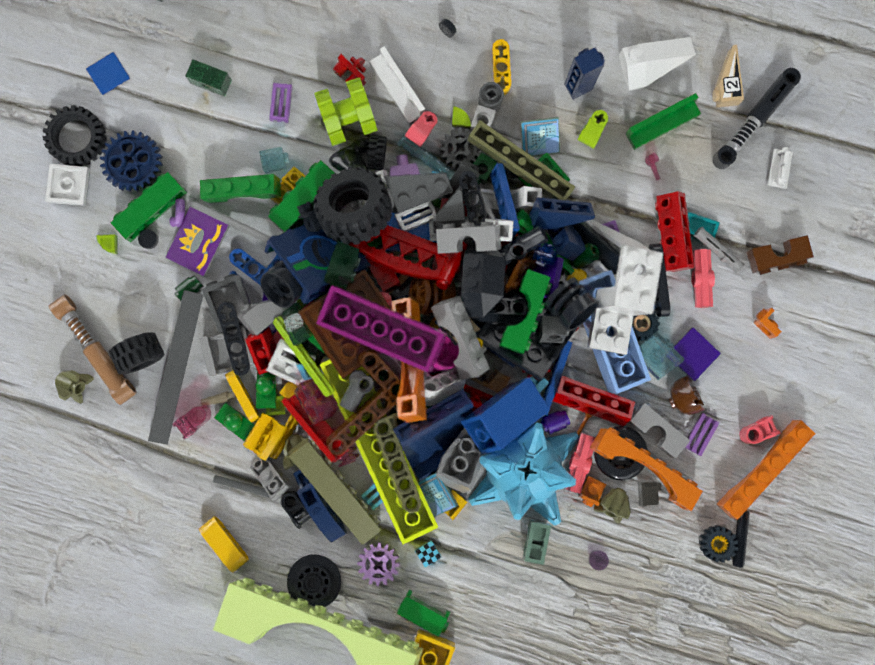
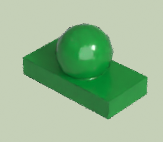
M257 371V382L255 385L256 408H276L277 376L270 372L258 374Z
M225 403L214 417L227 430L233 432L243 441L246 440L255 425L228 403Z

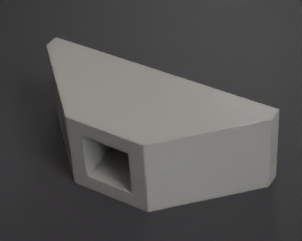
M258 458L250 467L273 501L278 500L292 486L286 475L269 458L266 461Z

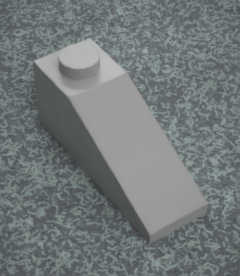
M270 300L245 305L240 309L241 313L237 317L251 334L258 335L288 308H281Z

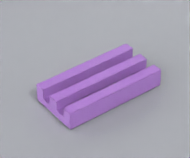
M273 83L270 121L289 123L293 89L291 84ZM281 88L278 116H275L277 89ZM285 89H287L285 116L282 117Z
M701 413L688 436L690 442L685 448L702 456L719 422ZM703 420H706L695 443L692 447L689 446L694 436L696 435L700 425L702 424ZM710 423H711L712 426H711V428L709 429V431H708V433H707L705 439L703 440V442H702L700 448H699L698 450H696L697 447H698V445H699V443L701 442V440H702V438H703L705 432L707 431V429H708V427H709V425H710Z

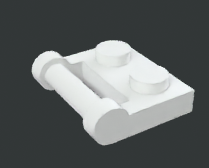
M280 339L266 371L303 387L305 382L296 366L298 363L281 354L282 351H285L294 356L296 355L286 341ZM310 353L309 355L315 361L316 355Z

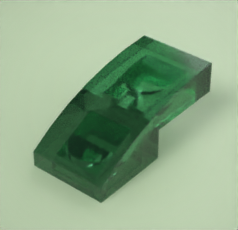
M296 302L282 312L284 324L293 346H298L312 337L310 330L298 314L302 310L299 302Z

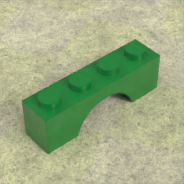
M274 174L200 180V199L207 203H221L239 197L281 198V179Z
M529 269L525 271L519 290L524 294L528 302L527 315L518 325L505 327L499 346L521 354L525 350H529L532 341L529 337L531 331L535 332L538 321L536 317L538 313L543 311L545 302L542 300L544 295H548L552 283H549L551 277Z

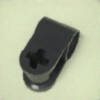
M289 491L282 497L281 505L289 515L293 524L298 529H301L302 525L312 518L305 509L298 493ZM286 497H294L295 505H288Z

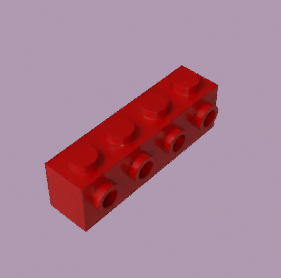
M676 191L656 196L655 208L659 215L658 229L661 231L660 243L663 247L666 271L677 272L694 269L685 193Z

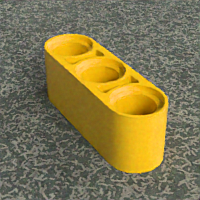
M213 516L199 528L200 534L232 573L249 561L246 552L218 517Z

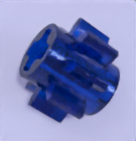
M544 243L543 246L535 248L533 259L537 260L536 264L543 268H547L548 264L554 265L557 259V251H554L555 247Z

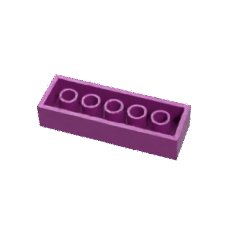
M331 286L316 324L425 372L433 370L447 336V333L336 286Z

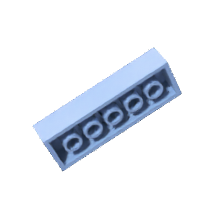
M612 270L580 280L579 285L585 287L583 294L589 292L596 299L597 289L615 286L616 280ZM593 314L583 323L588 339ZM611 326L606 329V334L609 337L614 335V329ZM632 327L627 355L592 349L608 392L618 394L651 380Z

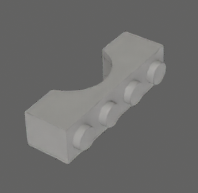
M457 296L443 300L431 307L438 326L447 328L458 342L459 355L454 364L460 379L478 377L489 370L487 360L461 297Z

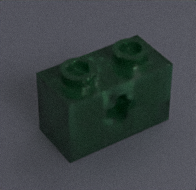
M192 59L185 75L190 84L224 97L232 81L227 72Z
M337 241L323 282L346 290L348 283L352 284L355 279L356 272H353L354 268L357 269L361 258L358 257L360 249Z

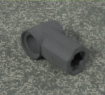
M361 370L351 373L349 377L350 385L339 404L351 412L357 411L365 393L370 392L374 385L372 378Z

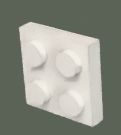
M50 164L45 201L48 203L86 206L90 169L81 166Z

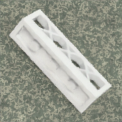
M384 46L380 49V55L369 61L370 65L408 124L411 125L425 112V108Z

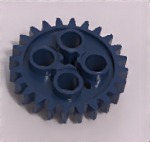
M132 130L131 135L127 131H124V136L117 133L118 139L116 140L111 137L112 143H105L108 149L101 150L105 156L100 157V160L105 162L100 167L106 169L102 172L104 176H108L106 180L112 182L115 188L119 186L121 191L126 187L128 192H131L132 188L139 192V186L145 189L146 183L152 186L151 179H157L155 173L162 172L158 169V166H163V163L158 161L163 156L158 153L161 149L158 146L155 147L157 143L154 140L151 141L148 135L144 137L142 132H139L137 135L134 130ZM129 145H133L132 150L126 152V148ZM148 155L147 161L141 162L142 157ZM121 160V165L119 167H115L116 162ZM137 171V175L131 178V173Z

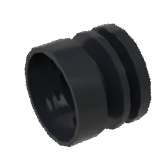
M282 260L263 274L260 280L261 288L266 297L281 308L292 306L300 299L303 287Z
M570 278L561 284L545 302V307L549 311L552 310L551 314L553 316L561 314L559 322L567 331H572L584 323L599 305V302L589 292L583 294L585 287L579 285V281L576 278Z

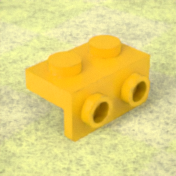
M262 413L244 441L243 446L253 451L260 459L266 461L273 453L278 440L283 437L286 427L277 419Z

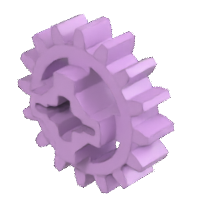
M379 542L377 547H375L371 543V549L369 550L365 547L363 550L366 554L359 555L363 560L357 563V565L362 566L358 572L365 574L362 578L363 580L370 579V585L373 581H376L377 586H379L380 581L387 585V579L389 578L393 581L394 577L392 574H398L399 572L395 569V567L400 566V563L395 561L399 558V555H393L395 549L389 550V544L382 547L381 542ZM375 551H382L384 554L377 555ZM367 558L370 561V567L368 570L366 567ZM389 559H391L392 561L391 570H389V567L387 566V561ZM376 561H383L382 568L380 566L375 567ZM375 573H380V574H382L383 576L377 577V576H373V575H374Z

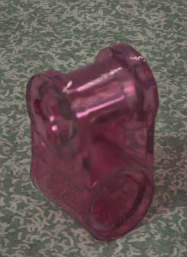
M205 406L194 407L172 425L178 428L183 435L182 438L186 440L210 420L211 411ZM199 410H202L204 413L202 420H199L197 417Z

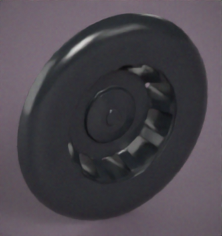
M625 426L612 427L620 433V437L623 439L628 438L636 443L635 447L638 449L643 448L648 451L645 440L637 431ZM594 451L595 462L600 471L614 480L634 478L645 467L641 463L623 456L605 459Z
M316 554L304 556L293 564L288 573V592L293 599L302 598L314 607L316 605L327 607L337 598L340 592V572L337 566L325 556Z

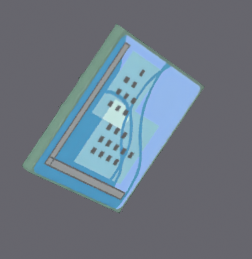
M559 117L521 121L522 150L531 156L544 155L546 152L548 154L560 153Z
M436 473L418 482L434 517L458 506L448 486L436 476Z

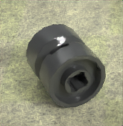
M495 82L485 83L479 91L478 105L496 110L497 112L501 108L504 97L502 87Z

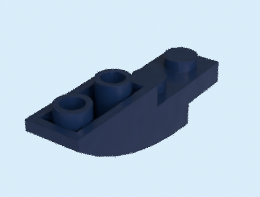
M300 469L294 472L293 475L300 488L297 493L308 514L330 542H334L346 535L347 530L340 517Z

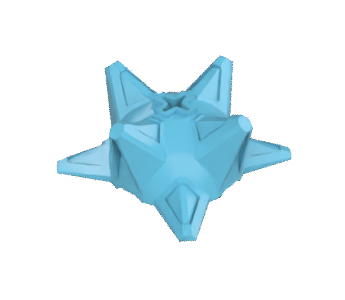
M536 422L502 450L486 453L481 456L479 462L486 469V476L468 498L469 502L474 506L502 500L507 503L513 518L516 520H520L531 507L556 526L561 522L555 492L556 490L576 484V479L562 467V462L578 442V434L573 432L546 438L542 424ZM527 466L529 471L524 473L523 468Z

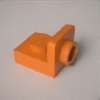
M773 308L762 309L756 315L758 319L754 322L770 339L777 337L782 332L775 321L768 319L775 311Z
M587 476L581 494L578 496L583 499L581 503L590 507L593 504L599 506V499L606 484Z

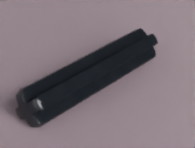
M748 510L737 520L735 540H738V544H736L738 550L734 551L736 555L733 557L732 564L738 568H743L745 564L750 511Z

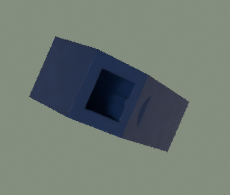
M573 225L552 230L547 229L558 255L574 261L586 250L580 234Z

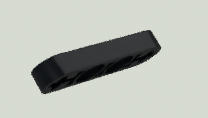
M661 243L650 244L648 249L663 253L654 303L655 312L659 317H669L671 308L663 247Z
M225 301L218 306L217 313L232 369L235 374L241 376L249 372L250 362L236 307L232 302ZM224 305L232 309L229 312L230 319L234 317L235 320H229L224 323V320L227 319L226 313L221 311L224 309ZM234 324L237 327V332L229 334L226 331V326ZM233 343L241 344L242 351L239 353L233 352L231 345ZM244 354L245 357H241L242 364L247 366L244 368V371H241L240 368L236 367L239 364L238 358L234 360L233 357H239Z

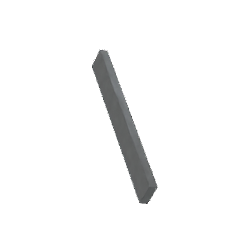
M183 291L148 437L150 442L168 445L203 294Z

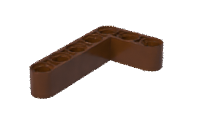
M370 350L361 352L358 358L359 363L381 388L329 435L326 444L334 455L343 454L397 403L399 391L393 394L391 388L395 384L400 386L401 380L377 354ZM368 355H372L374 359L370 365H366L364 362ZM381 370H386L387 372L384 379L378 378V373ZM385 398V404L382 407H377L378 399ZM370 412V418L367 421H363V413ZM356 426V431L353 434H347L348 427ZM335 440H341V445L338 448H332V443Z

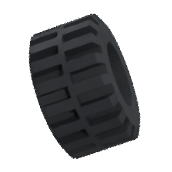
M154 332L132 336L117 343L109 350L110 357L118 374H130L158 362L165 355Z

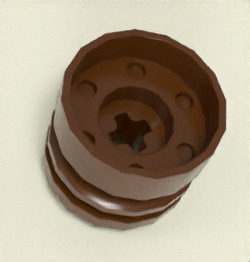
M413 277L409 288V297L419 304L420 315L431 314L434 316L431 307L443 300L456 297V287L453 280L450 287L442 290L436 286L437 282L435 280Z

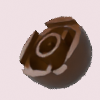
M688 375L673 383L669 402L673 409L677 408L683 414L693 415L705 410L697 388L690 385L692 380Z

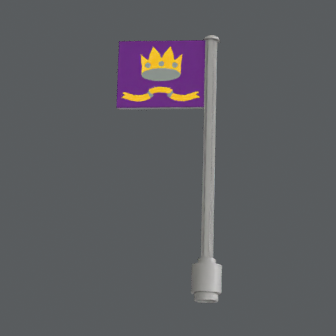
M192 198L188 202L189 210L165 258L205 277L230 226L267 243L270 236Z

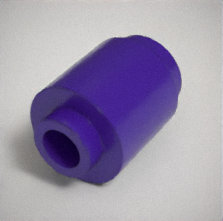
M558 410L548 414V416H543L540 423L544 433L547 432L551 435L567 428L570 425V420L565 410Z

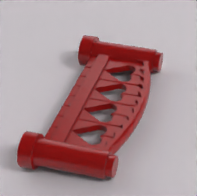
M389 225L384 230H381L377 237H371V240L368 242L361 241L360 244L350 243V245H345V251L349 255L354 256L360 252L375 263L399 274L435 280L437 282L436 286L442 290L450 287L467 248V244L462 242L463 251L438 254L437 243ZM380 236L383 248L377 250L375 247H369L367 244ZM399 243L400 256L396 257L392 253L388 254L385 252L386 249ZM417 250L418 263L404 260L403 257ZM435 257L437 269L431 270L429 267H423L421 264Z

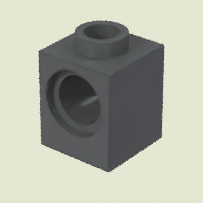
M542 316L539 323L540 342L563 343L565 337L569 336V331L559 322L560 317Z

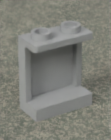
M241 327L250 366H254V361L245 341V338L251 333L246 327ZM237 330L231 331V332H228V333H229V334H235V333L237 332ZM223 334L199 338L209 376H217L233 370ZM233 343L231 349L233 352L239 353L242 351V346L239 343ZM244 354L239 357H233L234 360L236 358L239 360L237 368L243 369L247 366L242 364L241 357H245Z

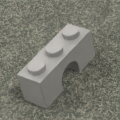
M493 221L481 222V226H474V223H462V227H455L454 224H443V228L436 229L438 254L463 251L462 242L466 236H470L475 240L477 251L501 249L500 225H493Z
M641 403L632 414V418L628 423L644 434L652 426H657L662 432V438L656 446L671 458L676 459L690 442L686 437L688 434L681 428L676 429L671 425L673 422L664 415L661 417L656 413L657 409L652 404Z

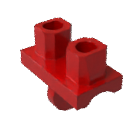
M340 54L337 57L338 63L333 68L334 73L341 78L348 72L351 76L345 83L360 77L364 86L366 81L362 73L367 70L363 66L365 60L362 57L356 59L352 56L350 58V61L353 63L352 65Z

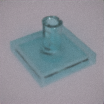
M655 332L641 343L639 347L648 371L659 380L679 366L685 359L673 348L672 342L669 344V339H664L658 332Z

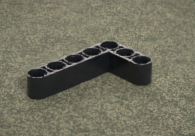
M563 269L561 271L559 286L565 282V272L563 271ZM503 298L485 318H472V320L477 322L521 323L528 312L527 299ZM545 305L542 313L536 317L538 324L542 316H553L551 314L552 310L549 311Z

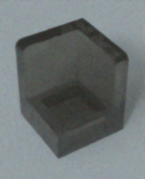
M638 482L639 506L647 507V505L659 504L658 491L661 490V482Z

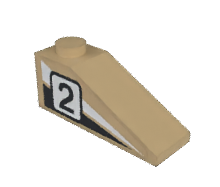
M733 45L728 51L713 90L712 98L716 102V108L738 106L744 100L737 45Z

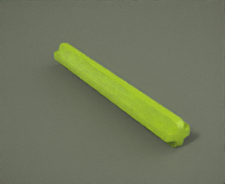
M276 317L273 325L325 397L332 395L335 389L283 317Z

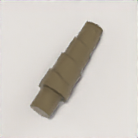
M226 391L201 399L200 402L202 406L230 402V400L236 399L234 392Z

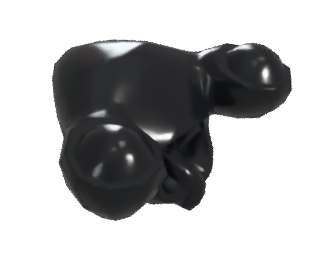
M364 137L358 138L350 146L336 151L329 158L330 165L340 173L344 169H347V171L351 170V168L367 169L360 154L369 149V139Z

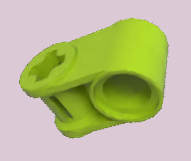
M603 110L595 111L577 140L594 149L608 122L607 113ZM597 118L601 119L599 124L596 123Z

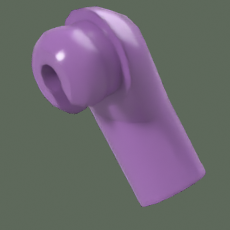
M183 199L175 200V217H170L169 219L172 227H180L184 220L185 200Z

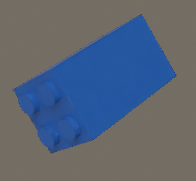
M528 377L508 384L464 418L461 423L481 454L502 450L550 411L545 399L541 397L536 389L534 382Z

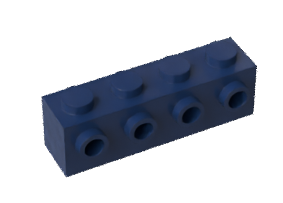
M596 47L590 50L589 48L583 49L573 59L564 83L573 100L593 90L605 65L604 56L601 52L597 51Z

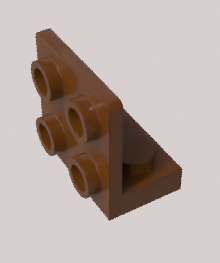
M517 245L515 249L522 250L523 247ZM533 249L523 259L515 260L508 264L505 274L510 279L504 288L505 293L516 290L521 285L525 271L528 269L533 270L539 262L537 259L540 255L539 251Z

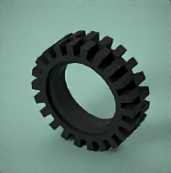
M71 105V108L64 106L63 111L57 109L55 111L57 113L56 116L51 114L49 117L52 120L50 122L46 120L45 124L48 127L43 128L46 136H42L46 142L44 146L48 149L50 155L65 165L83 167V163L86 165L91 164V159L96 161L97 158L95 156L97 154L101 156L103 152L100 149H105L106 146L103 141H107V137L104 135L106 130L103 127V123L91 111L81 106L77 108L75 105ZM75 120L86 122L91 130V138L88 145L79 152L64 151L59 143V134L62 127Z

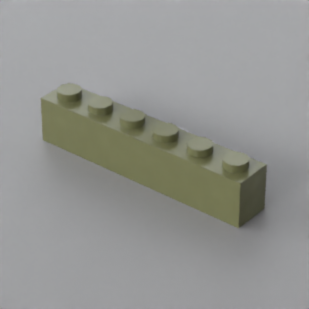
M479 120L470 133L467 141L497 162L503 163L504 167L531 186L542 188V193L550 199L567 200L574 190V185L481 120Z
M308 437L289 451V457L359 542L364 545L381 531L379 526L381 521L375 513L372 515L367 510L369 507L366 502L356 497V490L351 484L347 486L343 481L345 479L343 474L339 470L335 471L331 466L333 462L326 455L323 456L319 452L320 448L313 440L310 441Z

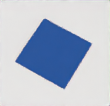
M114 52L86 68L102 95L130 79Z

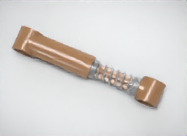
M64 294L48 305L52 314L58 320H63L67 324L66 326L70 327L69 330L73 331V335H76L75 339L79 340V344H82L81 347L83 348L84 355L109 388L112 398L119 405H122L136 395L135 387L123 374L117 373L111 357L101 343L93 340V336L91 337L90 332H87L88 328H84L85 324H82V320L78 319V315L75 312L77 307L72 299Z

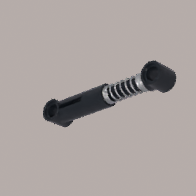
M787 68L778 76L772 86L749 112L746 122L743 123V126H740V130H737V133L733 135L734 137L714 154L713 164L716 168L726 169L736 160L741 146H744V142H748L747 139L751 138L750 135L754 134V130H757V128L762 127L793 88L800 82L801 74L797 69ZM785 77L790 78L791 83L787 82ZM778 90H781V92L776 96V98L772 100L771 98L775 95V93ZM721 154L726 155L728 161H724L721 158Z

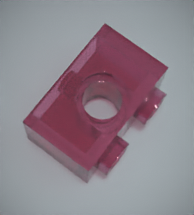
M312 378L299 383L294 391L295 396L313 425L333 417L339 409L335 398L332 395L325 397Z

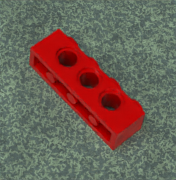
M565 376L560 378L553 398V402L620 426H625L631 420L635 401Z

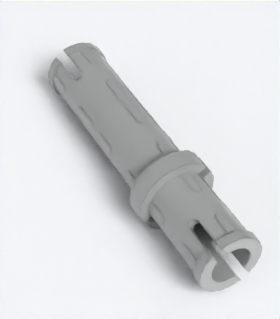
M700 227L694 233V237L699 239L720 258L719 260L722 263L725 262L736 273L744 267L745 264L733 255L731 249L725 248L703 227Z

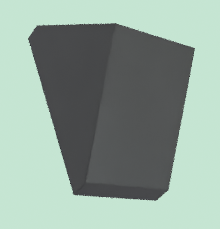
M459 186L434 217L436 222L465 219L463 188Z

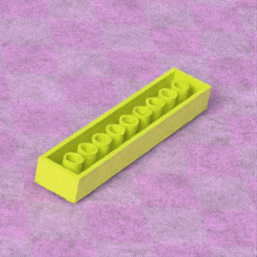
M328 360L321 363L320 367L325 377L335 389L333 395L346 421L354 412L343 408L339 404L350 385L349 377L351 374L342 379L331 361ZM362 366L357 369L363 371L366 375H368L367 371ZM374 386L370 392L365 393L359 407L376 392ZM380 399L376 403L377 407H382ZM370 412L363 413V421H367L370 418ZM384 422L378 425V431L382 434L387 430V425ZM356 426L349 427L351 434L356 431ZM371 427L356 441V445L402 544H405L438 528V525L403 449V455L421 500V507L415 513L407 512L401 507ZM388 441L385 444V450L391 452L394 449V444ZM395 460L392 463V469L394 471L400 469L401 462ZM402 479L399 482L400 489H405L408 486L407 479ZM409 498L406 501L407 508H412L415 505L414 498Z

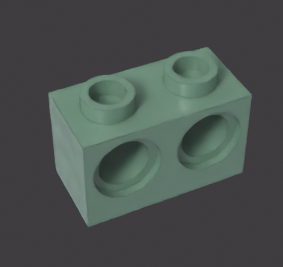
M530 519L522 557L524 561L544 565L551 530L549 523Z

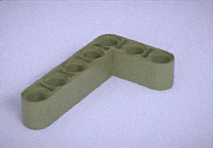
M398 412L380 418L372 426V431L401 507L407 512L415 513L421 507V500L398 439L393 431L395 427L399 426L396 423ZM384 422L387 425V430L381 434L378 431V425ZM388 441L394 444V449L391 452L385 450V444ZM395 460L401 462V467L397 471L392 469V463ZM402 479H407L408 486L405 489H400L399 482ZM409 498H414L415 505L412 508H407L406 501Z

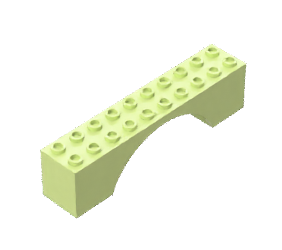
M250 578L229 583L213 628L214 631L251 644L261 639L269 630L277 625L285 623L312 624L336 636L348 648L357 665H418L423 648L419 647L417 642L411 640L405 642L400 640L401 637L396 634L389 633L387 635L382 633V629L378 627H366L360 620L352 619L351 621L345 619V615L338 612L332 614L326 611L327 608L320 605L314 607L309 605V602L305 599H293L287 592L280 591L278 593L273 591L271 586L254 584L255 581Z

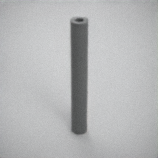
M218 475L214 476V483L269 497L266 490L262 487Z

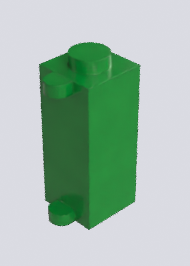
M409 589L397 610V614L439 637L441 632L445 633L449 625L447 620L450 611L447 610L444 614L412 596L413 591Z

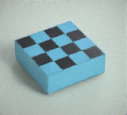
M432 540L415 550L424 567L442 558Z

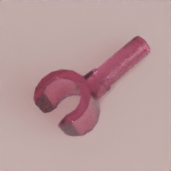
M652 153L646 157L645 163L651 167L657 181L661 179L655 165L659 158L656 153Z

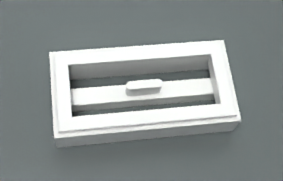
M429 201L404 212L397 213L395 217L401 230L407 232L429 223L437 213L432 202ZM428 206H429V208H430V209H428V210H426V211H423V212H421V213H418V214H416V215H413V216H411V217H409V218H407V219H404V220L401 219V217H404V216H406V215H408V214L417 212V211H419V210H421V209H424V208H426V207H428ZM432 213V215H430V216H428V217H425V218H423V219H421V220H418V221H416V222H414V223H411V224H409V225H407V226L404 225V224H407V223H409V222H411V221H414V220H416V219H419V218H421V217H424V216H426V215Z

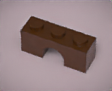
M808 235L783 242L785 250L783 257L774 254L771 244L747 251L752 274L757 272L760 275L771 273L773 268H778V271L790 268L789 264L796 263V266L807 264V260L814 257Z

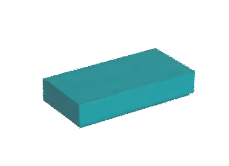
M687 211L690 234L694 235L700 227H703L714 238L716 237L720 222Z

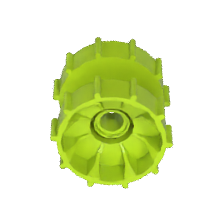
M360 77L346 82L350 95L349 98L333 103L328 88L314 93L332 146L346 142L341 127L359 121L364 135L378 131Z

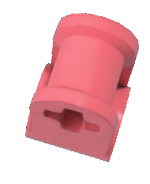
M425 111L412 124L405 137L421 147L437 124L438 119L436 115L430 111Z
M773 415L763 417L755 423L742 428L739 434L741 441L747 444H757L779 435L781 432L777 430L772 420L774 418ZM750 430H752L754 433V438L752 440H750L748 437V433Z

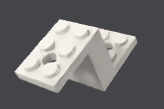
M628 245L621 246L615 286L597 289L596 300L599 302V305L593 312L587 348L627 355L633 316L653 314L663 253ZM637 264H640L643 268L641 275H637L635 272ZM609 326L614 329L612 337L606 334V329Z

